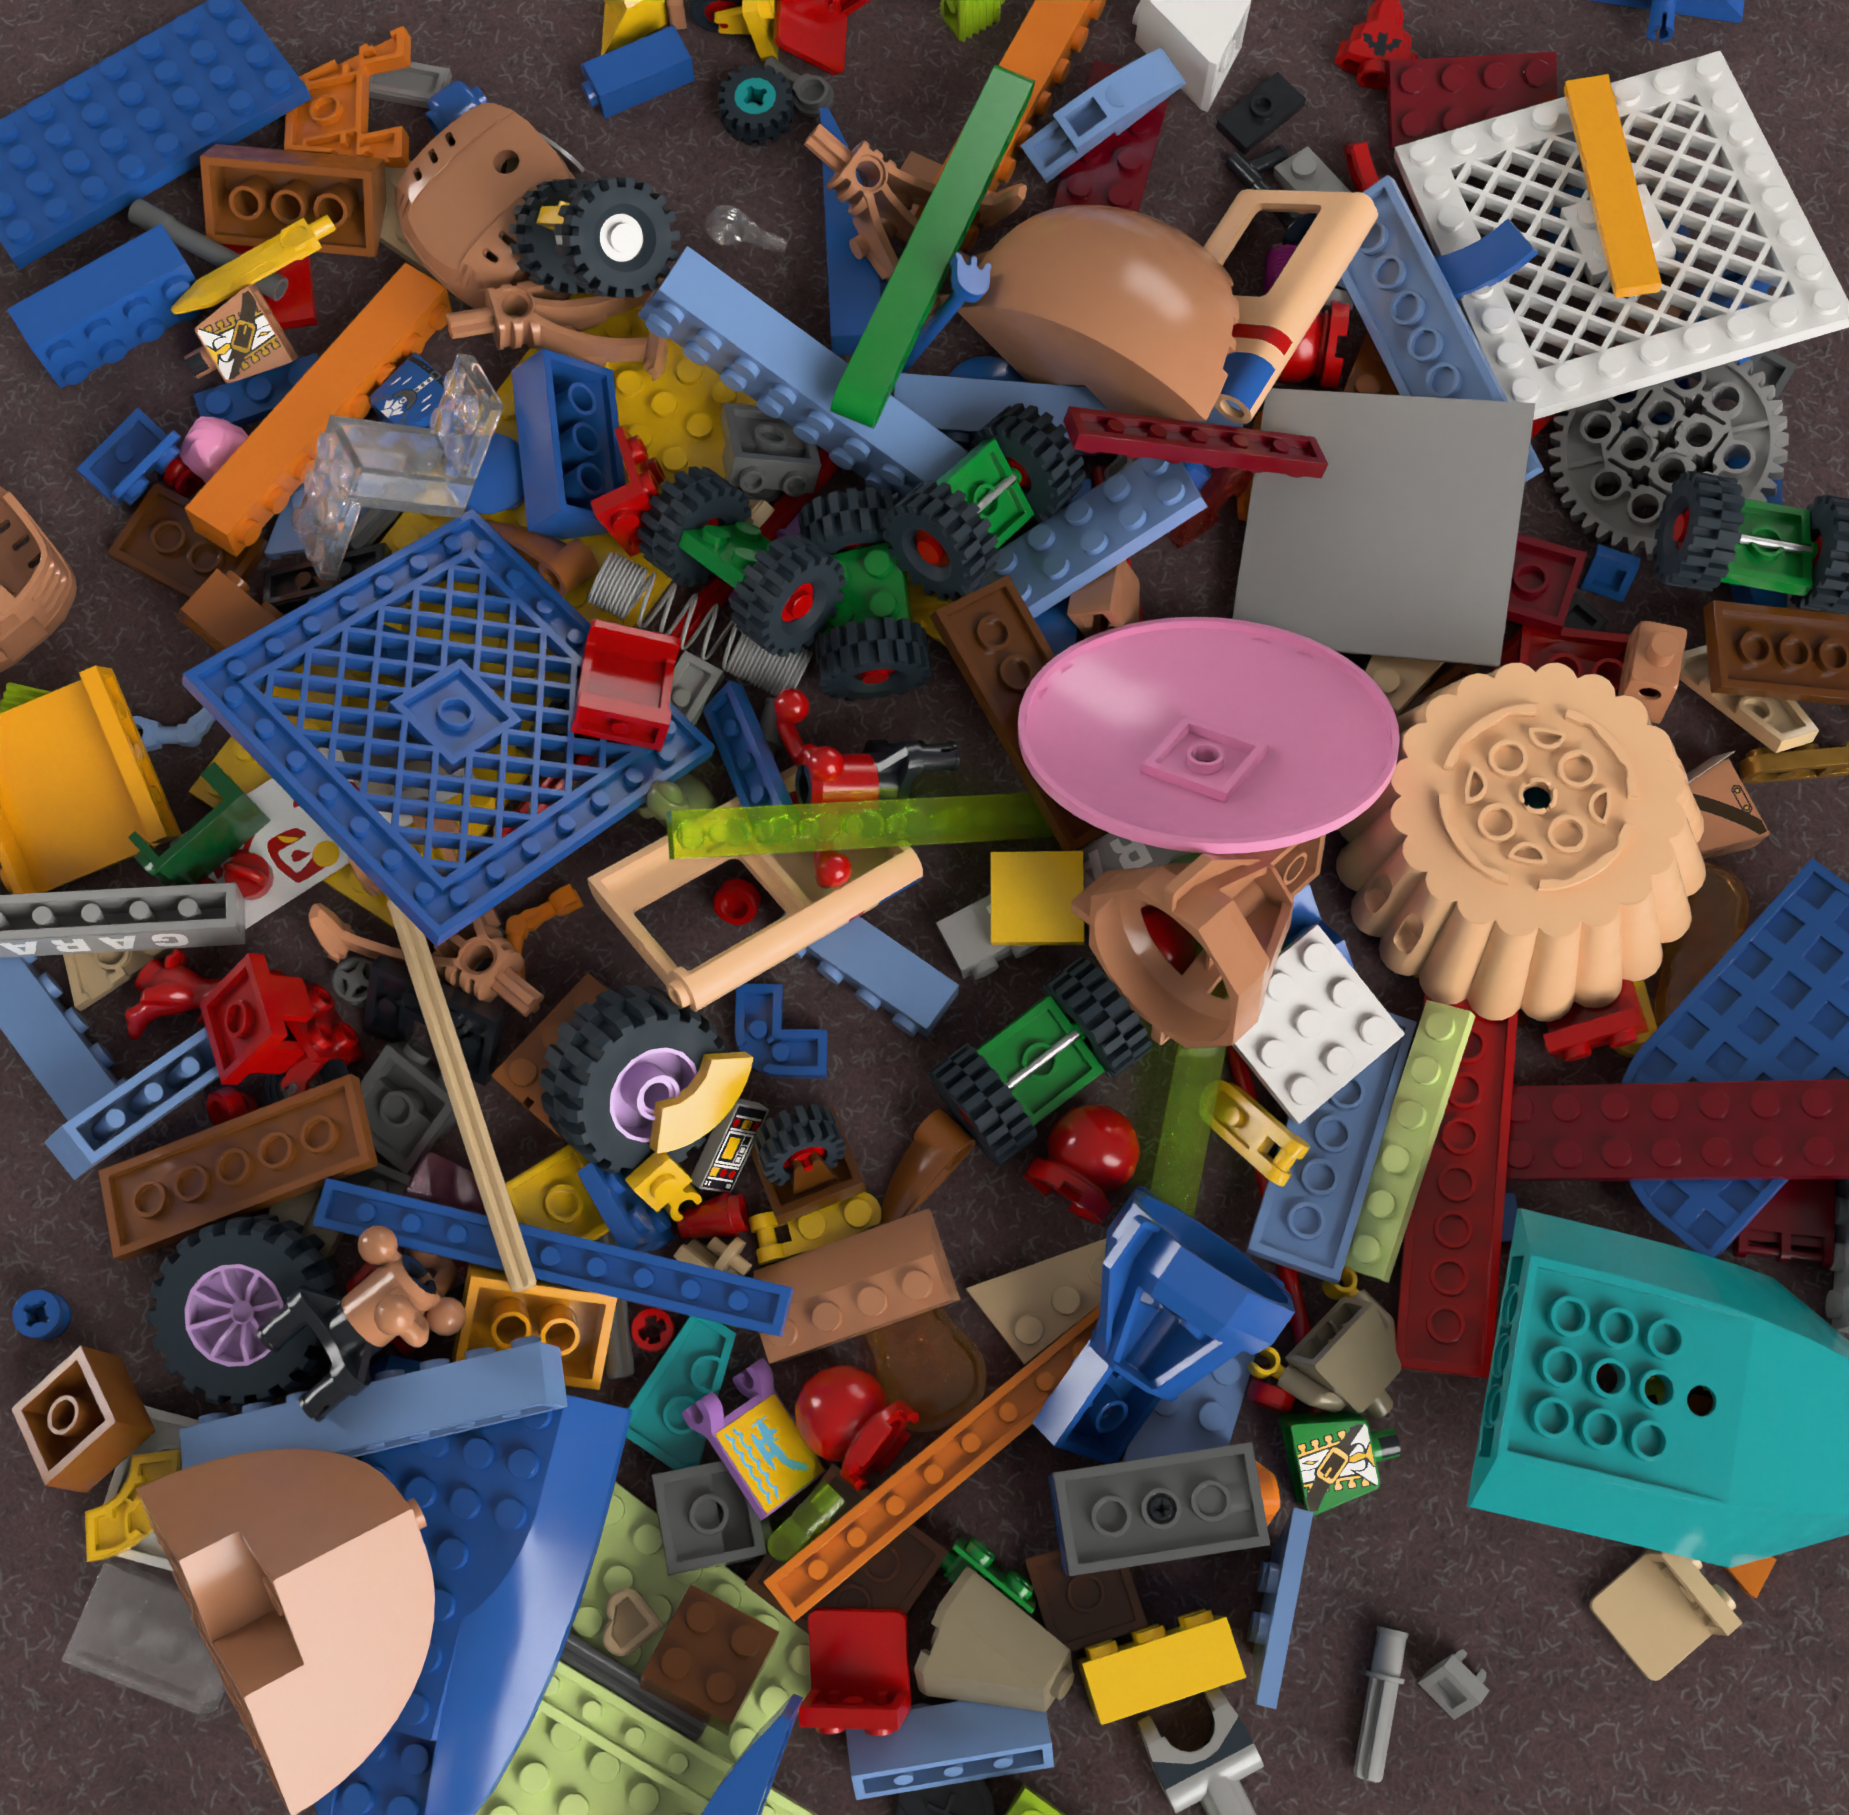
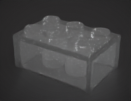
M103 1563L62 1658V1662L198 1715L216 1711L225 1691L219 1677L220 1673L208 1649L206 1650L191 1618L190 1613H192V1610H189L177 1584L124 1563Z

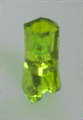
M823 1480L796 1508L792 1516L770 1536L767 1543L768 1552L776 1560L788 1562L811 1542L813 1536L816 1537L844 1508L847 1502Z

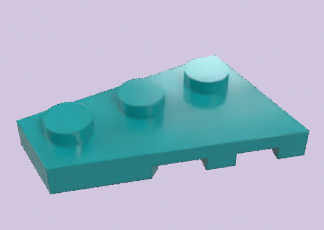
M689 1316L627 1408L633 1411L626 1438L674 1470L698 1466L707 1438L691 1429L685 1422L681 1412L710 1392H713L718 1397L736 1333L721 1323Z

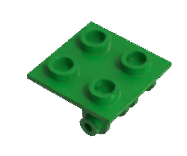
M960 1537L952 1548L959 1555L957 1556L950 1550V1553L941 1561L942 1565L940 1568L945 1571L943 1577L953 1584L967 1566L975 1572L979 1570L982 1573L981 1577L984 1579L987 1577L994 1582L992 1586L995 1588L1000 1587V1592L1019 1608L1023 1606L1031 1614L1035 1610L1036 1598L1032 1596L1034 1586L1016 1570L1011 1568L1005 1574L992 1562L996 1556L995 1553L977 1538L972 1537L968 1543Z

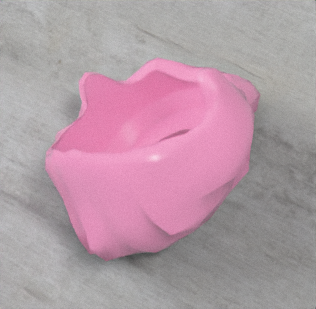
M201 416L194 422L180 445L179 449L181 452L179 457L182 458L183 463L193 473L207 483L249 436L242 428L231 424L229 421Z

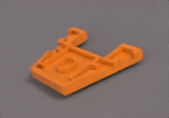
M404 26L390 31L392 38L375 47L373 45L369 46L367 43L360 46L359 55L343 63L337 64L334 59L299 76L307 87L312 99L286 114L284 150L385 159V167H408L409 136L403 126L368 133L370 77L375 74L408 68L411 65V37Z

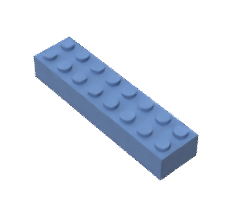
M688 246L678 256L677 261H674L669 267L671 271L666 278H661L659 281L660 286L651 293L637 315L645 321L646 327L653 334L660 338L671 339L683 348L684 355L692 362L710 367L720 375V380L727 387L737 392L743 391L757 401V407L763 413L772 418H780L793 427V432L799 439L808 444H817L829 453V458L834 464L845 470H853L865 479L867 487H875L876 492L888 489L891 490L892 495L899 493L904 497L921 482L925 484L929 480L937 481L969 453L892 395H890L874 429L831 412L830 408L836 389L848 363Z

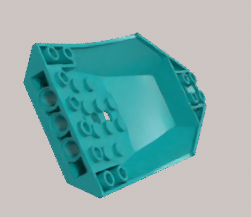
M1519 1208L1517 1209L1467 1507L1657 1550L1726 1568L1736 1567L1849 1535V1340L1773 1277L1661 1242ZM1604 1364L1612 1366L1617 1374L1616 1387L1609 1393L1602 1391L1596 1381L1597 1371ZM1653 1375L1658 1376L1665 1385L1664 1398L1658 1404L1651 1403L1645 1395V1383ZM1699 1385L1707 1388L1713 1398V1406L1710 1412L1704 1416L1695 1415L1687 1404L1688 1393L1692 1388Z

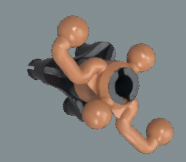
M372 1226L364 1230L360 1235L358 1252L363 1260L370 1264L381 1265L345 1297H339L312 1289L306 1285H301L287 1297V1304L256 1329L259 1340L272 1352H279L288 1341L306 1326L311 1327L324 1346L329 1357L317 1366V1371L321 1375L326 1371L329 1373L323 1376L320 1382L299 1398L300 1406L311 1419L314 1417L316 1422H321L328 1413L349 1395L357 1396L371 1383L370 1365L374 1364L386 1353V1345L399 1335L406 1343L413 1347H421L428 1341L429 1327L431 1331L439 1336H450L461 1330L466 1320L465 1309L460 1301L453 1297H445L457 1276L456 1266L451 1259L409 1249L410 1256L401 1255L397 1251L398 1243L394 1232L385 1226ZM425 1268H433L437 1272L435 1277L432 1278Z

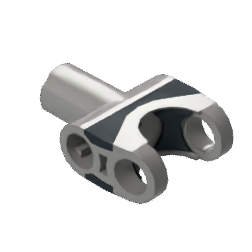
M1219 1687L1203 1692L1212 1710V1715L1210 1717L1208 1734L1203 1740V1747L1195 1751L1175 1747L1168 1742L1165 1736L1161 1738L1149 1715L1137 1721L1151 1767L1175 1814L1200 1801L1206 1815H1257L1240 1780L1262 1769L1264 1765L1244 1723Z

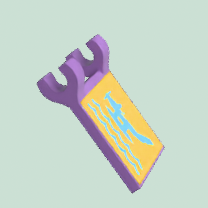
M761 1358L732 1378L739 1392L750 1398L742 1406L724 1417L723 1407L719 1398L713 1392H710L681 1413L691 1429L709 1440L759 1519L763 1520L825 1474L827 1470L819 1457L812 1453L800 1438L796 1422L775 1392L771 1367L765 1359Z

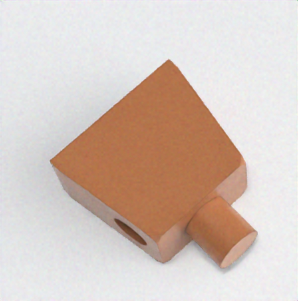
M1124 560L1070 595L1067 615L1085 638L1109 629L1139 622L1140 584L1138 577L1127 561Z
M1640 621L1628 636L1618 696L1626 695L1638 699L1645 706L1650 721L1660 724L1678 687L1687 629L1656 622ZM1651 688L1650 690L1654 696H1645L1639 690Z

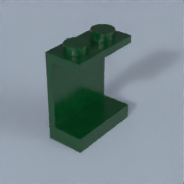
M215 762L200 775L224 800L162 854L136 831L128 837L139 849L134 858L149 874L156 876L165 886H172L174 883L176 885L200 884L271 821Z

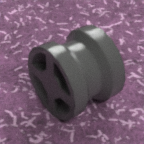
M352 957L341 962L334 971L332 982L336 993L347 1004L354 1008L364 1009L372 962L361 957ZM362 987H366L365 989H363V990H361V991H358V993L356 994V991H357L358 989H361Z

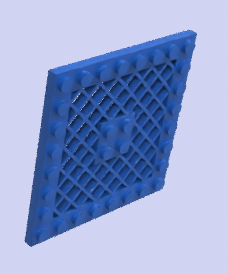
M473 509L184 672L182 678V685L436 947L645 803L648 790L653 781L659 780L674 783L710 758L715 748V745L671 702L669 705V710H672L670 727L661 751L634 745L611 743L601 738H598L597 741L574 738L571 726L578 689L577 678L579 679L584 646L591 624ZM446 580L445 589L435 587ZM455 581L478 585L477 593L453 590V583ZM486 588H487L494 596L485 595V590H486ZM412 600L411 609L399 608ZM419 601L444 605L443 614L419 611ZM452 606L476 610L475 619L451 615ZM484 611L508 614L507 623L483 620ZM516 618H517L524 626H522V625H515V624H516ZM376 621V630L364 629ZM384 622L409 625V634L383 631ZM417 627L442 630L441 640L416 636ZM449 632L474 635L473 644L449 641ZM482 636L505 639L506 649L482 646ZM514 641L538 644V653L514 650ZM341 642L340 652L328 650ZM352 643L374 646L373 656L347 653V645ZM546 647H547L555 656L546 655ZM381 648L407 651L406 661L380 657ZM414 652L440 656L439 666L414 662ZM447 657L458 658L457 661L447 666ZM462 659L472 660V669ZM480 662L504 665V675L481 672ZM304 664L303 673L290 672ZM311 664L338 668L337 678L311 675ZM513 666L536 669V679L512 676ZM345 669L370 672V683L344 679ZM545 671L568 674V684L545 681ZM385 674L404 677V687L378 684V675ZM412 678L424 680L411 688ZM266 686L265 695L259 690ZM273 687L301 690L300 700L272 697ZM493 690L503 691L502 699ZM308 691L335 694L334 705L308 702L307 693ZM511 692L535 695V704L528 705L510 702ZM342 695L368 699V709L341 706ZM544 697L567 700V710L543 707ZM376 700L389 702L388 712L375 711ZM284 715L298 717L297 726L295 727ZM304 719L332 721L331 732L303 729ZM522 720L533 721V732L520 730ZM339 722L366 726L365 737L338 733ZM542 723L566 726L565 736L542 733ZM373 727L399 730V741L372 738ZM407 733H408L418 744L406 742ZM499 744V754L485 753ZM508 745L532 748L531 759L507 756ZM316 747L329 749L328 760ZM541 749L564 752V763L540 760ZM336 750L363 753L362 764L335 761ZM370 754L397 757L396 769L369 765ZM573 754L597 757L596 767L574 765ZM606 758L618 759V761L606 768ZM405 759L431 762L430 773L404 770ZM438 765L449 775L464 767L463 777L438 774ZM472 767L497 770V782L472 779ZM506 772L530 775V786L505 783ZM539 776L563 779V790L539 787ZM347 779L359 780V791ZM572 780L585 782L572 791ZM368 782L394 785L393 797L368 794ZM402 786L428 789L427 801L401 798ZM436 790L461 793V805L436 802ZM470 795L495 798V810L471 807ZM504 799L529 802L528 814L503 811ZM538 803L551 805L537 815ZM378 811L392 813L391 824ZM400 814L426 817L425 829L399 826ZM434 818L460 821L459 833L433 830ZM468 822L493 825V838L467 835ZM502 827L517 828L502 838ZM411 844L424 845L423 857ZM432 847L457 849V862L431 859ZM466 851L481 852L466 862Z

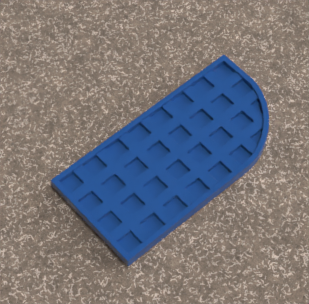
M1812 858L1642 1045L1630 1062L1622 1084L1849 1079V885ZM1789 1179L1652 1180L1629 1182L1641 1204L1655 1220L1692 1251L1718 1258Z

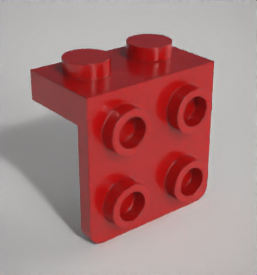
M776 0L774 41L779 48L834 76L838 75L845 68L847 16L871 0Z
M621 425L615 428L614 432L630 483L590 502L596 518L625 552L632 557L642 553L638 546L642 542L638 538V529L645 527L646 524L641 521L643 512H650L653 506L648 503L652 496L659 497L663 491L660 486L661 483L666 481V477L657 458L649 459L647 449L640 436L635 435L632 437L626 428Z
M1623 979L1622 989L1616 1000L1604 1007L1589 1008L1574 1001L1570 1011L1561 1019L1546 1022L1549 1033L1544 1034L1543 1038L1548 1053L1558 1059L1563 1058L1565 1062L1590 1056L1592 1054L1591 1049L1609 1044L1610 1048H1616L1636 1042L1638 1040L1637 1035L1649 1032L1634 982Z
M814 1609L808 1617L811 1690L799 1708V1727L815 1728L816 1732L821 1734H836L845 1729H864V1732L871 1736H884L899 1730L911 1710L908 1623L906 1614L898 1609Z

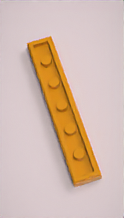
M1609 74L1565 81L1564 94L1614 298L1659 292L1662 282Z

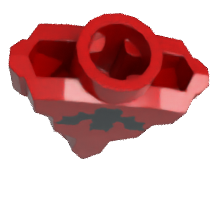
M1375 0L1369 7L1366 21L1355 25L1350 39L1343 40L1340 43L1334 64L1340 67L1342 71L1357 75L1356 80L1362 87L1376 90L1385 89L1387 87L1386 64L1389 61L1418 59V55L1411 51V35L1402 28L1404 11L1400 0Z

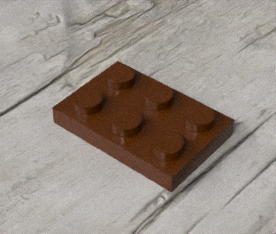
M155 482L108 550V555L116 562L187 600L217 568L223 574L231 570L247 582L265 555L264 551L268 544L267 541L259 537L254 544L246 546L235 557L194 531L184 509L191 500Z

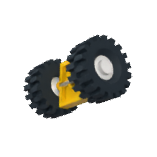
M600 178V180H590L588 182L583 179H553V181H545L536 185L537 190L527 191L522 196L526 202L524 205H516L513 215L518 217L517 224H510L509 234H516L517 243L510 244L512 254H520L522 259L517 262V265L521 271L531 274L528 279L533 283L544 285V289L552 292L570 294L592 293L598 296L614 298H636L644 296L642 291H654L660 285L656 280L658 278H666L671 271L666 266L667 262L677 261L679 251L671 249V241H680V231L671 230L669 224L677 220L674 211L664 210L663 205L668 202L661 193H652L653 186L646 182H635V178Z

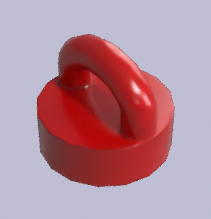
M246 852L238 854L223 865L225 883L236 882L245 900L259 899L267 894L272 887L274 879L273 870L264 858L255 853Z
M736 878L726 880L720 884L713 898L715 913L721 920L733 925H743L752 921L761 903V895L751 883Z
M225 1086L211 1092L206 1102L207 1113L213 1126L260 1109L259 1103L253 1096L244 1091L236 1090L231 1086Z
M1270 1363L1260 1365V1367L1264 1370H1269ZM1252 1376L1245 1394L1248 1401L1282 1414L1291 1413L1296 1399L1294 1396L1281 1388L1264 1383V1379Z

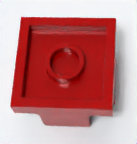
M248 953L199 1003L221 1084L238 1085L251 1073L283 1074L305 1053L297 1041H283L288 1036L284 1021L308 1022L314 1015L304 981L300 977L284 976L282 970L269 969L264 954Z

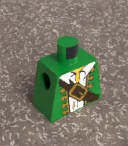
M1339 1411L1336 1413L1315 1412L1278 1416L1297 1506L1300 1509L1314 1512L1313 1516L1378 1489L1381 1482L1376 1462L1401 1455L1400 1443L1395 1430L1391 1427L1370 1432L1367 1419L1360 1414Z

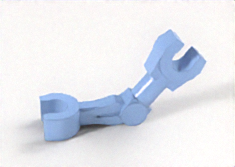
M204 707L197 714L190 717L186 724H178L177 726H163L157 721L141 716H133L137 729H143L141 739L147 752L162 749V744L196 747L200 744L202 737L209 732L213 722L216 720Z

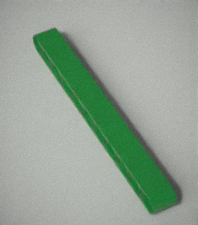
M999 65L993 67L839 382L831 404V412L869 428H875L951 268L950 261L959 252L1023 117L1034 89L1035 80Z

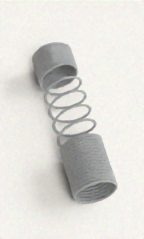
M614 551L608 555L590 590L588 603H592V605H596L601 610L604 609L605 612L608 611L609 614L612 613L613 616L616 615L617 618L620 617L622 620L626 618L646 590L638 617L639 629H642L650 624L669 597L659 632L663 633L677 584L675 582L669 587L653 613L642 624L644 611L656 578V573L652 572L645 581L648 573L647 568L631 562V559L627 560V557L623 558V555L619 556V553L615 554ZM697 593L691 596L672 626L665 633V635L672 633L690 607L680 644L681 650L687 649L712 616L701 651L703 661L707 660L715 652L733 626L722 662L723 671L729 672L758 688H762V691L766 690V693L770 692V695L774 694V697L785 689H796L813 655L812 651L809 652L808 649L801 647V652L795 655L788 652L787 657H780L777 654L774 656L742 633L727 663L737 631L735 627L737 624L732 620L711 650L706 654L709 638L719 611L718 603L710 609L693 636L684 645L687 630L698 600Z

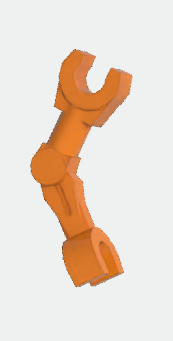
M570 884L554 891L549 896V901L538 907L526 909L519 915H513L507 920L506 940L512 944L513 949L519 954L522 952L524 939H527L529 931H535L542 923L556 915L565 916L584 906L577 891L573 890ZM523 959V967L518 975L525 980V960Z

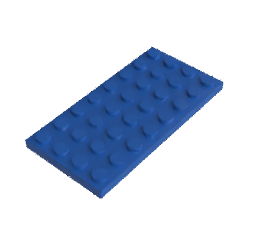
M208 0L0 119V242L20 270L133 204L135 200L145 197L200 164V155L214 145H234L311 100L312 97L305 84L241 0Z

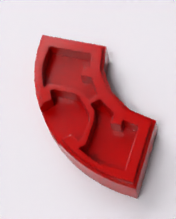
M1356 141L1345 144L1343 150L1355 191L1362 193L1380 180L1376 174L1367 141Z

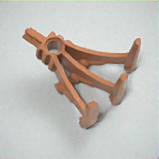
M818 124L806 138L803 145L835 172L827 183L826 188L829 190L834 189L837 192L836 198L841 203L848 201L850 204L848 213L852 215L853 224L859 233L858 236L849 241L852 253L857 259L866 257L882 280L886 278L889 282L899 261L889 241L896 236L905 243H908L919 221L909 210L912 209V204L926 206L936 184L919 179L898 169L896 163L891 159L886 162L883 161V154L878 149L872 151L866 140L861 141L852 151L849 150L826 128ZM856 169L861 170L867 176L868 187L858 182ZM1016 184L998 193L990 192V194L985 195L977 211L981 213L979 222L983 224L982 230L994 229V227L1000 226L1001 221L1021 206L1027 191L1025 184ZM990 250L975 255L977 267H979ZM961 251L958 252L962 255L965 263L972 257ZM949 294L937 296L924 325L929 322L950 296Z
M532 281L517 282L516 286L508 283L500 285V288L494 289V287L486 288L485 307L446 313L448 332L452 339L492 333L497 350H504V347L508 346L512 349L521 348L522 344H527L529 348H535L537 351L543 348L598 366H605L606 362L644 361L643 369L645 372L653 375L652 381L659 379L660 375L665 371L668 338H660L651 331L649 336L641 338H610L582 333V331L605 323L609 317L640 305L643 307L653 291H642L644 296L636 298L594 296L566 300L571 295L570 293L552 292L544 289V285H537Z
M423 796L416 800L427 801L428 797ZM412 815L416 828L425 829L426 817ZM434 818L433 830L459 833V826L453 820ZM432 847L433 850L440 848L446 861L457 862L455 849ZM348 856L353 871L362 884L363 889L372 897L375 895L380 896L383 891ZM321 903L312 905L308 915L309 925L318 942L323 947V951L328 954V958L339 964L340 959H345L350 950L373 959H377L381 954L407 966L402 949L357 936L355 931L351 929V925L344 923ZM494 907L437 947L433 946L435 951L431 956L439 981L442 982L444 980L453 987H461L467 994L476 996L479 1001L483 1000L491 1003L499 995L524 1017H527L531 1012L535 1014L539 1010V1003L544 999V995L518 975L523 967V957L513 949L512 944L503 938L502 932L496 928L501 925V922ZM493 958L492 964L486 970L475 971L476 965L482 959Z

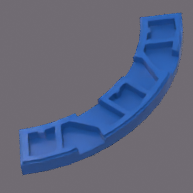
M1507 219L1494 231L1477 242L1455 252L1434 258L1456 300H1459L1466 294L1501 282L1521 269L1539 253L1517 227ZM1340 278L1337 286L1347 290L1342 278Z

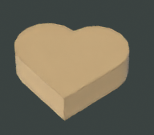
M631 1588L620 1589L610 1596L606 1605V1612L610 1621L605 1626L602 1634L603 1643L611 1654L617 1656L628 1655L636 1651L665 1625L637 1590Z

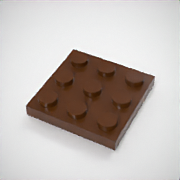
M834 1463L744 1584L789 1620H791L763 1582L871 1493L866 1488L859 1491L855 1490L841 1477V1469ZM912 1524L795 1621L794 1624L809 1634L808 1617L816 1608L898 1609L907 1614L942 1565L941 1561L950 1552Z

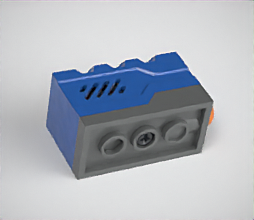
M1252 1442L1054 1472L1048 1476L1063 1575L1066 1576L1271 1545L1267 1526L1280 1509L1279 1489L1275 1475L1255 1460Z

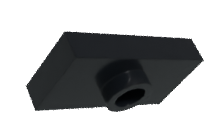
M1277 72L1219 118L1216 129L1245 155L1305 106L1306 98Z

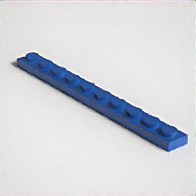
M326 1178L313 1226L360 1237L364 1230L372 1226H385L394 1232L398 1247L505 1272L486 1215ZM518 1223L537 1280L776 1337H783L794 1292L792 1287Z

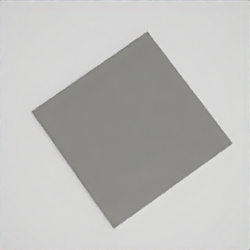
M1271 388L1265 398L1260 430L1316 437L1328 462V466L1322 478L1305 476L1294 478L1286 474L1271 472L1254 473L1232 619L1265 624L1291 631L1321 643L1338 653L1500 667L1535 403Z

